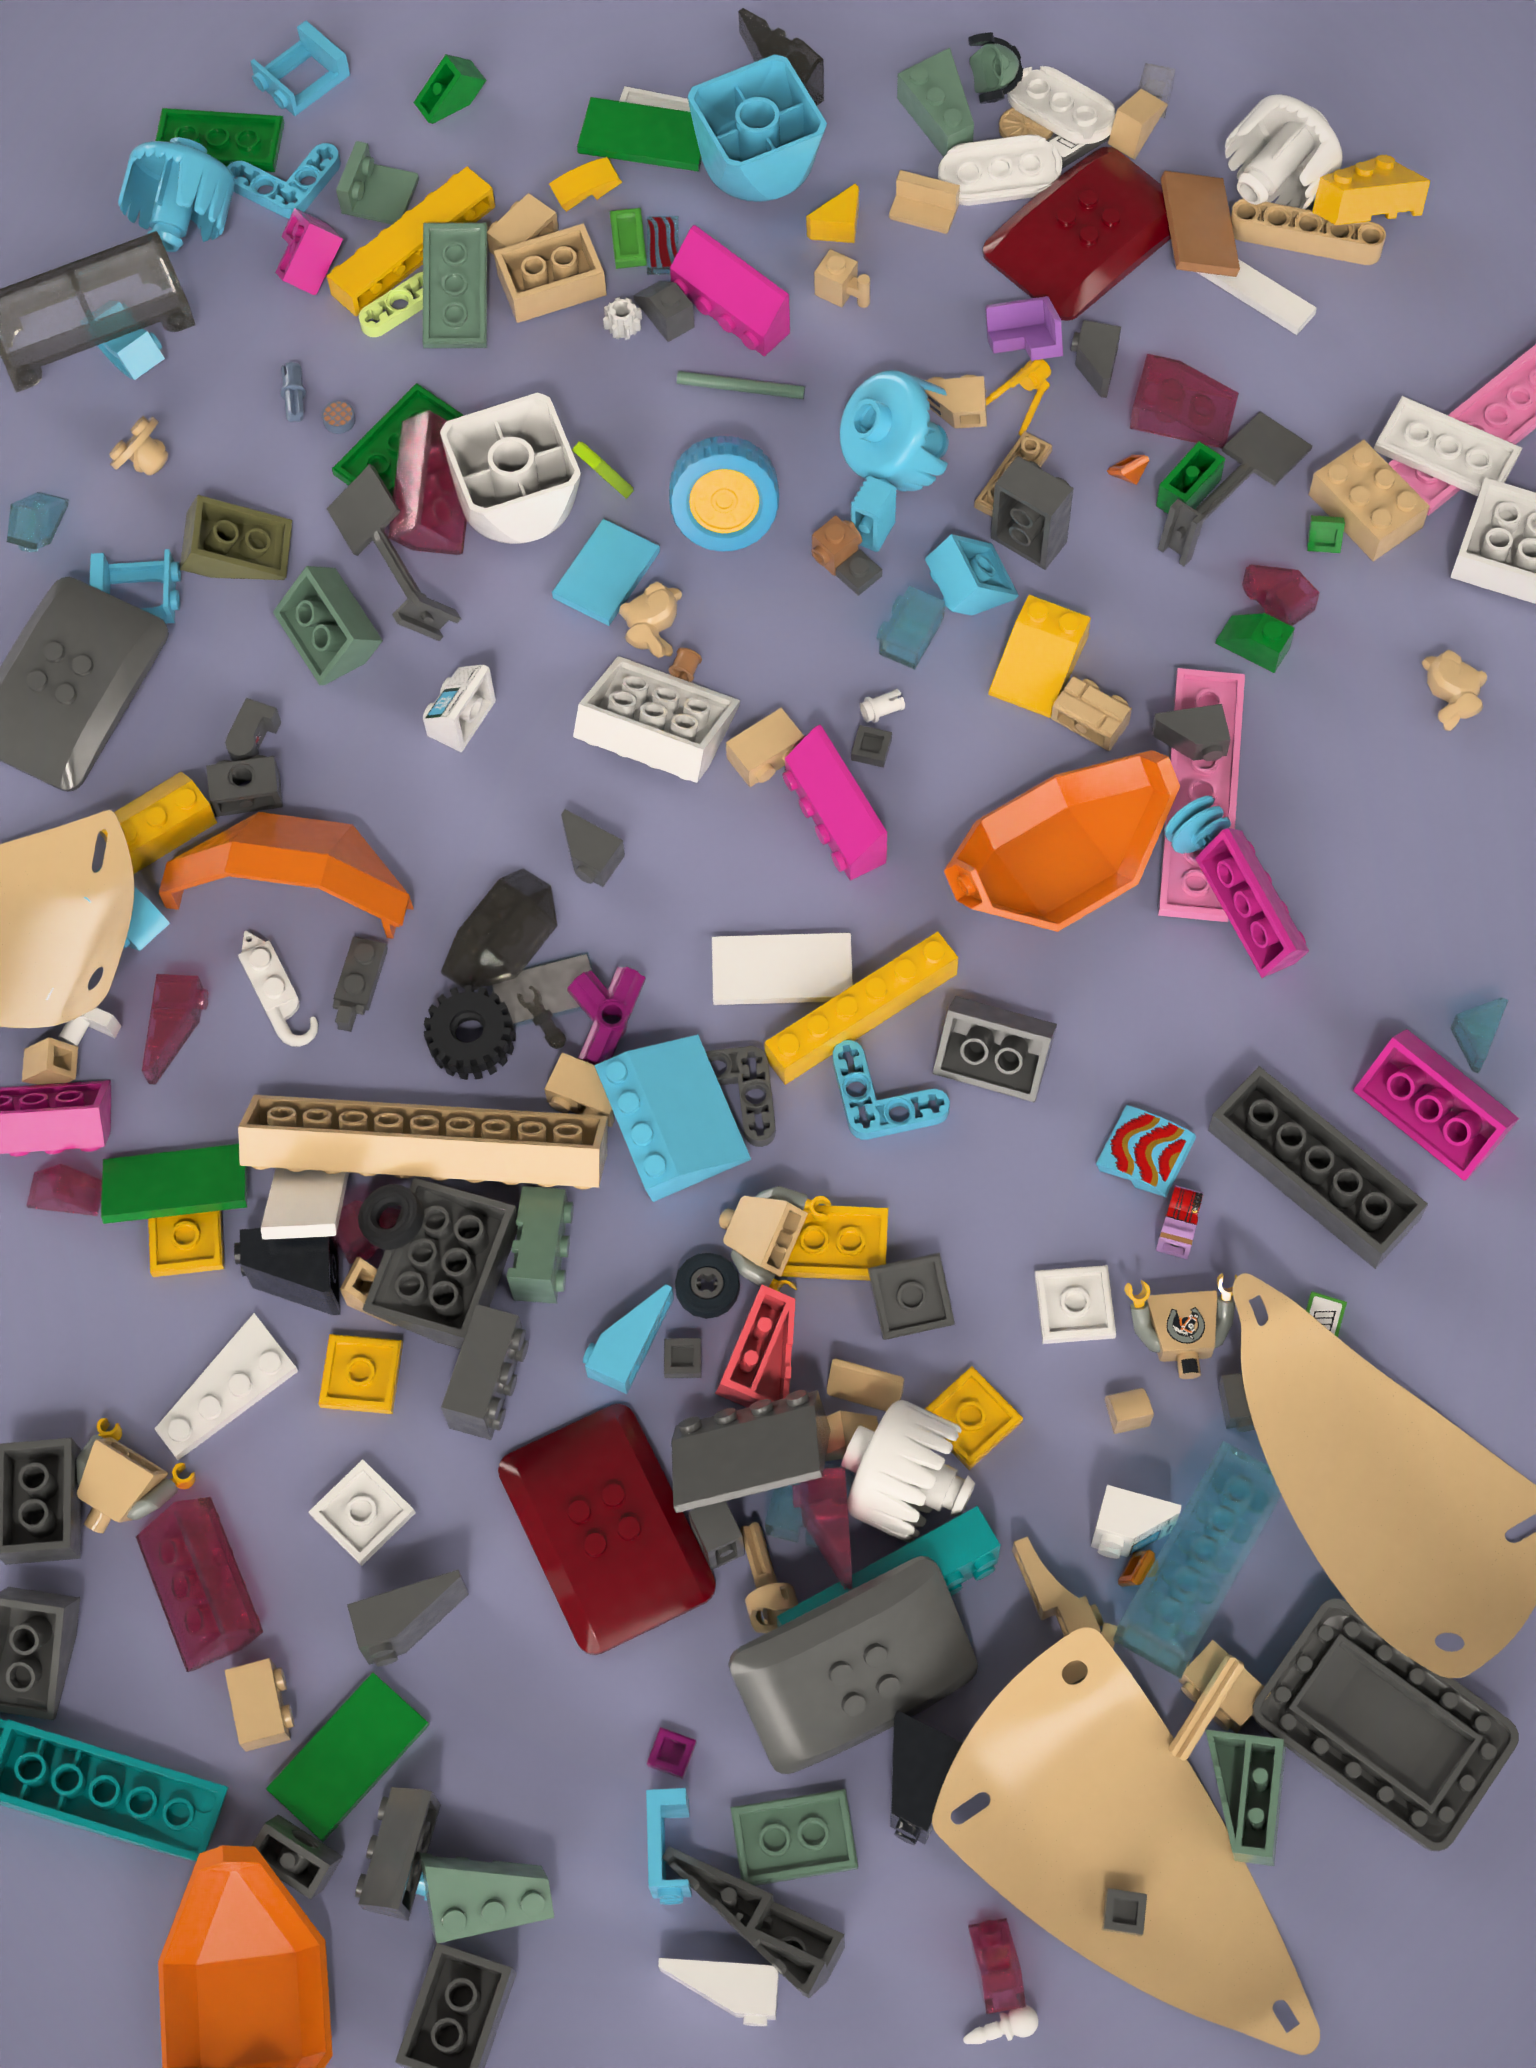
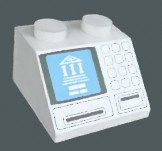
M488 666L458 667L452 677L446 678L442 684L439 697L435 703H430L423 714L428 737L462 753L496 702L490 668Z
M1107 1485L1091 1547L1098 1549L1097 1552L1100 1555L1108 1558L1118 1559L1120 1555L1128 1557L1173 1532L1182 1505Z

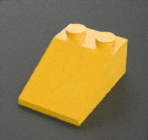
M1028 595L1015 622L988 695L1051 718L1053 704L1064 690L1087 642L1091 617Z

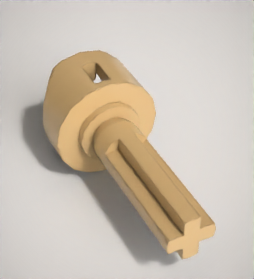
M754 1522L749 1526H742L740 1528L756 1587L745 1598V1604L753 1629L758 1633H768L778 1628L777 1616L798 1605L794 1587L791 1584L777 1582L762 1528L759 1526V1523ZM761 1611H762L763 1617H764V1620H763V1621H762V1617H761Z

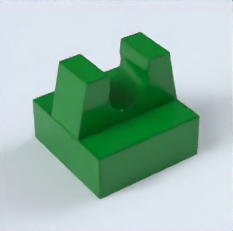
M1311 515L1307 551L1341 553L1345 526L1344 517Z

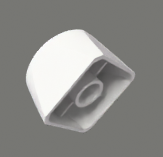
M537 392L446 421L440 434L450 472L464 516L478 533L497 542L521 544L543 538L562 525L572 510L581 472L550 397Z

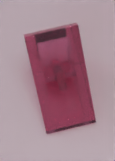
M63 1164L34 1172L26 1206L32 1209L98 1216L102 1199V1180Z

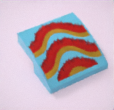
M1126 1105L1096 1165L1101 1172L1131 1180L1135 1188L1167 1197L1196 1139V1135L1169 1120Z

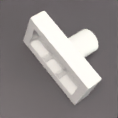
M52 988V990L50 991V993H49L48 997L46 998V1000L49 999V997H50L52 991L54 990V988ZM96 1007L88 1013L66 1022L58 1038L65 1043L78 1046L88 1027L116 1038L122 1026L114 1015Z

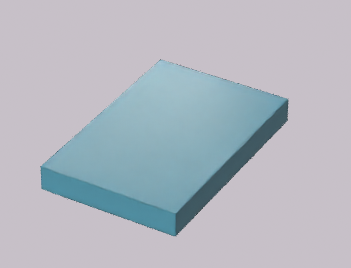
M603 519L552 591L553 599L610 626L619 613L620 606L627 601L660 553V547Z

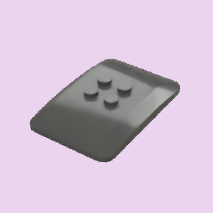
M63 577L57 580L30 617L0 667V761L62 791L68 792L80 788L166 643L169 632L165 622L153 614L75 578Z
M926 1556L913 1558L740 1646L732 1653L728 1663L731 1676L773 1768L781 1774H791L810 1767L894 1726V1717L897 1711L910 1717L916 1715L967 1684L976 1675L978 1669L976 1656L941 1570L933 1559Z
M1342 1599L1327 1600L1319 1607L1253 1704L1252 1715L1255 1722L1274 1738L1284 1739L1285 1747L1422 1847L1437 1852L1447 1849L1454 1842L1515 1750L1519 1741L1518 1730L1511 1720L1453 1678L1439 1676L1395 1649L1373 1631L1349 1603Z

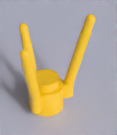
M1030 359L1012 378L986 398L987 406L1010 387L1014 388L1019 383L1028 391L1037 389L1018 434L1020 436L1024 431L1026 432L1044 392L1050 387L1049 382L1046 380L1051 375L1050 366L1043 359L1033 361Z

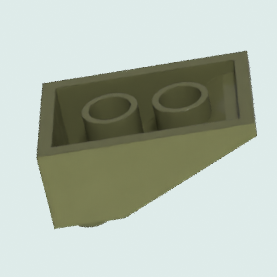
M197 495L186 513L180 570L210 578L285 580L292 520Z

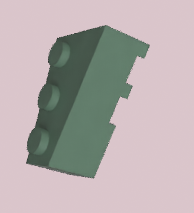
M950 48L898 73L897 99L943 157L952 147L962 143L973 142L974 122Z
M522 1186L516 1226H518L516 1240H513L511 1249L512 1253H515L513 1268H508L507 1280L514 1301L557 1304L558 1292H564L566 1270H561L562 1257L568 1258L570 1237L564 1236L566 1223H572L573 1202H568L565 1189Z
M1206 1730L1234 1860L1274 1866L1286 1752L1284 1739Z
M420 1853L431 1929L437 1944L554 1918L549 1879L541 1865L494 1860L493 1862L469 1860L467 1857L456 1856V1858L432 1856L429 1853Z

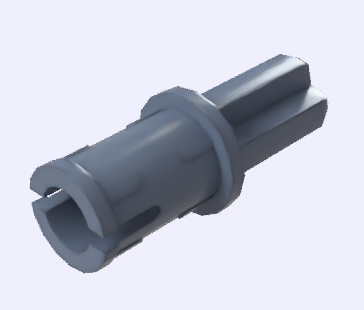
M287 362L285 363L286 366L282 365L281 367L283 387L280 390V394L285 400L286 419L289 422H301L304 414L303 398L306 396L305 387L302 385V368L298 363Z

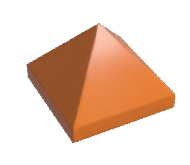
M1132 454L1109 467L1107 472L1111 476L1137 485L1149 462V458L1145 455Z
M1151 1550L1134 1552L1118 1580V1584L1121 1587L1157 1583L1155 1553Z

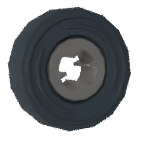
M713 1253L696 1254L687 1259L677 1272L675 1279L677 1299L682 1307L693 1316L705 1319L719 1317L728 1312L737 1301L740 1291L738 1273L733 1264L721 1255ZM703 1279L707 1282L716 1281L714 1282V1291L710 1292L708 1289L700 1291V1281Z

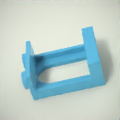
M307 20L297 26L300 41L265 67L255 59L250 61L254 74L252 79L257 88L262 92L267 91L281 109L286 108L294 116L350 76L346 54ZM312 56L329 72L294 96V93L279 80Z
M165 549L164 561L108 564L104 553L91 554L90 586L110 594L111 584L161 582L164 584L163 604L153 608L140 609L159 617L165 624L175 623V610H180L179 591L176 590V582L181 581V570L179 562H174L170 549Z
M686 1788L646 1790L649 1890L653 1899H660V1904H682L683 1897H692L689 1880H666V1863L663 1861V1855L665 1853V1819L690 1817Z

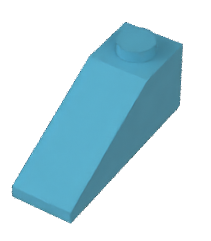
M665 1284L601 1333L596 1344L590 1343L583 1357L588 1378L628 1394L674 1300L671 1286Z

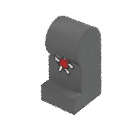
M248 698L245 699L225 741L231 761L248 760L259 755L258 748L267 731L276 734L281 725L277 708Z

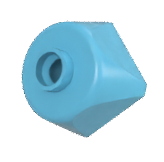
M774 54L691 88L688 94V102L700 154L709 177L720 190L741 200L762 202L788 195L804 183L812 170L827 122L788 58Z

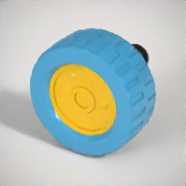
M709 437L693 444L676 461L670 477L669 503L674 522L681 530V533L689 538L691 542L709 550L735 551L757 542L771 528L779 508V484L771 460L758 446L739 437Z

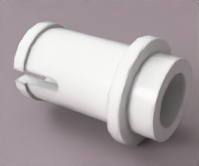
M895 689L873 699L866 697L864 702L860 703V711L864 720L876 723L879 721V717L905 709L903 697L898 699L901 692Z

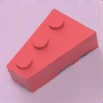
M761 1284L715 1392L716 1395L747 1408L754 1402L762 1399H770L772 1402L786 1398L789 1394L792 1369L791 1352L794 1334L795 1298Z

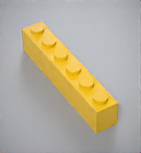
M468 166L458 174L452 175L445 184L436 191L429 193L422 202L413 209L406 211L399 220L390 227L383 229L372 241L358 248L349 259L335 266L327 275L331 295L357 317L365 306L386 294L423 265V223H476L495 208L492 187Z
M937 931L766 1040L764 1047L768 1063L785 1085L833 1055L834 1047L842 1041H855L956 976L958 956Z

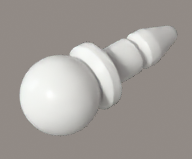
M1016 2005L1011 2008L1008 2015L1004 2012L999 2013L1000 2022L995 2021L986 2024L984 2027L975 2028L963 2038V2041L966 2044H982L986 2040L991 2041L1000 2038L1003 2034L1006 2035L1008 2041L1012 2040L1014 2035L1022 2038L1031 2036L1038 2027V2015L1029 2005Z

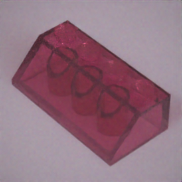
M428 410L402 421L393 499L401 512L390 522L388 538L412 551L460 555L463 554L467 520L456 493L440 434L447 420Z
M211 1497L175 1501L136 1536L186 1672L197 1670L244 1649L263 1633L259 1617L255 1612L245 1581L241 1576L233 1550L229 1545Z

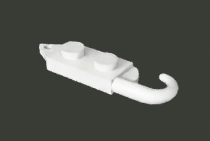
M244 931L242 952L238 954V957L278 1037L283 1043L294 1047L310 1043L318 1032L316 1017L310 1018V1029L307 1033L295 1035L291 1032L286 1020L297 1012L300 1006L298 996L270 940L265 942L248 931Z

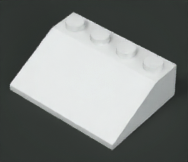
M1485 477L1450 578L1536 604V493Z
M618 656L578 704L573 737L585 741L589 745L599 746L615 752L619 756L634 759L647 764L651 768L661 769L677 775L681 779L697 783L709 768L739 708L740 700Z

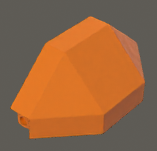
M1150 750L1056 774L976 820L944 869L945 876L956 901L970 909L1058 932L1138 885L1180 789V784L1169 756Z
M258 812L166 862L159 895L165 908L179 910L184 889L228 876L318 888L380 918L386 938L391 939L394 938L396 927L403 926L406 909L414 910L410 895L353 824Z
M222 1845L199 1853L158 1960L162 2068H325L333 2056L326 1940L255 1846Z

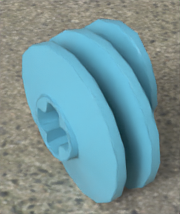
M1204 796L1190 802L1169 820L1165 827L1164 835L1168 841L1172 842L1171 846L1175 852L1183 854L1201 850L1222 830L1231 826V822L1227 817L1222 818L1224 812L1220 806L1211 807L1215 800L1212 796Z

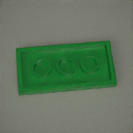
M590 97L577 144L578 154L699 172L702 157L691 112Z
M162 108L155 141L170 142L172 138L176 137L187 138L203 145L207 149V154L219 160L226 167L235 161H245L265 172H275L285 123L283 116Z
M416 383L332 468L333 475L349 486L370 464L375 467L391 496L394 497L443 446L440 431L446 421L464 415Z
M239 1144L103 1159L101 1218L103 1224L247 1208V1166H240Z
M372 1673L270 1783L266 1790L318 1839L324 1842L430 1724L375 1673Z

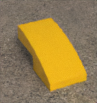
M605 157L570 170L550 182L549 185L561 207L567 212L590 195H593L598 200L621 184L622 181L609 158Z

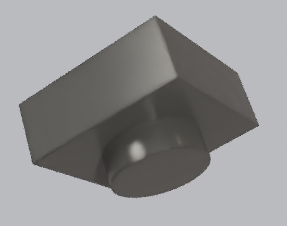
M859 549L836 568V576L859 596L882 577V569Z
M859 725L851 752V760L884 768L892 741V732Z
M701 1338L664 1339L665 1378H701Z
M1106 1889L1102 1930L1142 1936L1144 1933L1147 1894Z

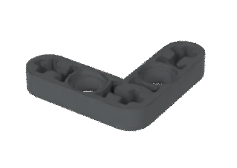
M756 1046L706 1051L710 1063L718 1060L727 1065L726 1071L722 1075L716 1076L719 1084L738 1083L743 1129L746 1140L756 1147L770 1144L775 1138L776 1126L766 1053ZM752 1057L758 1063L756 1065L757 1079L750 1080L749 1066L745 1064H748V1058ZM752 1089H760L766 1094V1098L762 1103L752 1104L746 1100L747 1093ZM761 1113L763 1127L767 1129H764V1135L757 1136L756 1131L753 1130L756 1127L754 1114Z

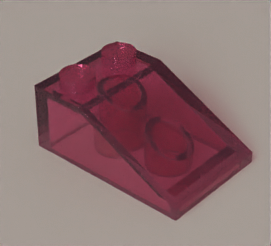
M1147 354L1133 404L1130 429L1194 443L1200 441L1204 445L1223 449L1227 442L1239 393L1179 360Z

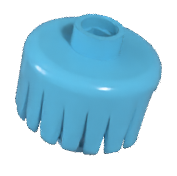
M176 137L172 138L170 142H145L135 147L130 154L118 205L124 215L127 213V217L132 223L136 222L140 211L139 226L144 229H148L150 226L152 230L148 231L147 235L149 243L153 247L167 252H176L183 245V241L180 238L186 236L190 220L199 229L201 228L203 242L208 241L210 238L214 240L222 235L234 191V178L230 170L223 163L207 154V149L196 141Z
M883 371L865 380L850 397L840 424V445L848 466L864 479L867 476L877 479L882 478L889 481L897 490L904 492L917 491L922 489L923 486H929L935 482L936 477L932 475H942L948 465L946 461L940 458L944 456L948 449L949 439L941 426L930 422V415L927 411L930 410V403L927 400L928 396L925 390L947 396L946 391L942 387L901 371Z

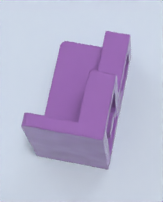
M1048 296L992 304L985 307L987 339L993 353L1025 349L1031 361L1063 356L1061 318Z

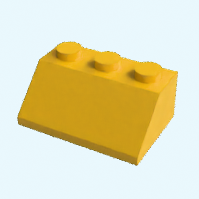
M179 772L114 812L128 844L134 874L217 824L209 802L193 780L183 772ZM103 829L99 833L107 842L108 833L107 830Z

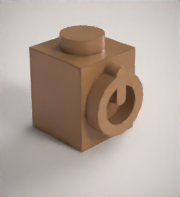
M835 515L812 534V556L820 565L824 566L835 576L836 568L858 551V545L862 543V537L852 521H842Z

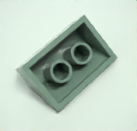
M306 566L273 611V614L319 685H326L364 665L383 641L336 568Z

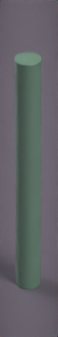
M678 371L677 384L796 399H804L805 386Z

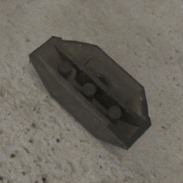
M524 868L500 878L457 931L441 969V974L462 988L472 985L473 990H477L479 986H490L517 978L558 926L551 885Z

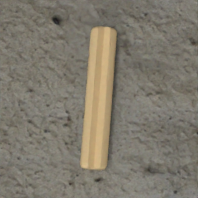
M1232 1655L1224 1657L1170 1744L1169 1752L1183 1761L1188 1759L1244 1669L1242 1661Z

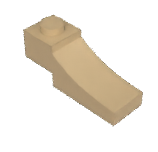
M1028 1536L1014 1541L1012 1553L1040 1619L1044 1620L1055 1615L1064 1637L1072 1631L1083 1627L1094 1628L1101 1632L1100 1627L1103 1626V1619L1096 1604L1090 1605L1086 1595L1078 1598L1062 1586L1044 1566Z

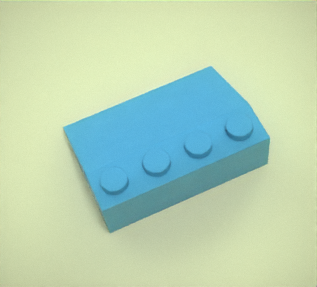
M699 1035L626 1051L594 1065L644 1188L653 1202L752 1160Z

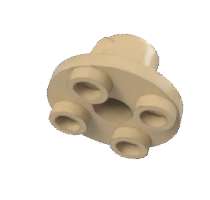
M142 416L130 429L133 436L126 443L120 440L110 451L109 455L112 459L110 465L117 470L130 459L137 472H144L148 476L157 473L168 459V452L163 442L158 439H152L149 436L159 421L153 416L148 420Z

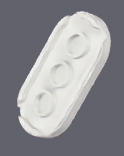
M1040 66V70H1032V67L1024 68L1022 81L1018 82L1017 86L1007 93L1008 101L1016 111L1067 141L1078 144H1092L1104 140L1111 134L1116 115L1113 103L1052 67Z
M1021 135L962 143L952 147L942 158L943 160H941L938 167V180L960 185V205L972 206L1033 198L1051 186L1050 184L1061 176L1062 157L1054 144L1051 145L1046 141V138L1039 135Z

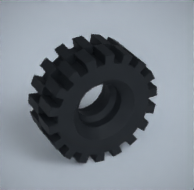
M472 985L464 986L465 992L459 993L456 987L450 989L451 997L446 998L444 994L437 998L439 1002L438 1008L433 1004L428 1009L430 1018L425 1017L424 1020L426 1029L424 1037L432 1058H434L440 1069L444 1067L446 1073L454 1076L457 1072L460 1079L468 1080L469 1073H473L476 1080L483 1078L482 1071L488 1070L489 1074L492 1075L497 1072L495 1064L499 1063L503 1067L507 1063L506 1053L512 1055L514 1050L512 1041H516V1033L508 1007L504 1001L501 1003L496 993L492 992L489 995L487 988L480 986L478 992H474ZM475 1020L483 1026L482 1035L475 1041L461 1042L456 1037L458 1026L466 1021Z

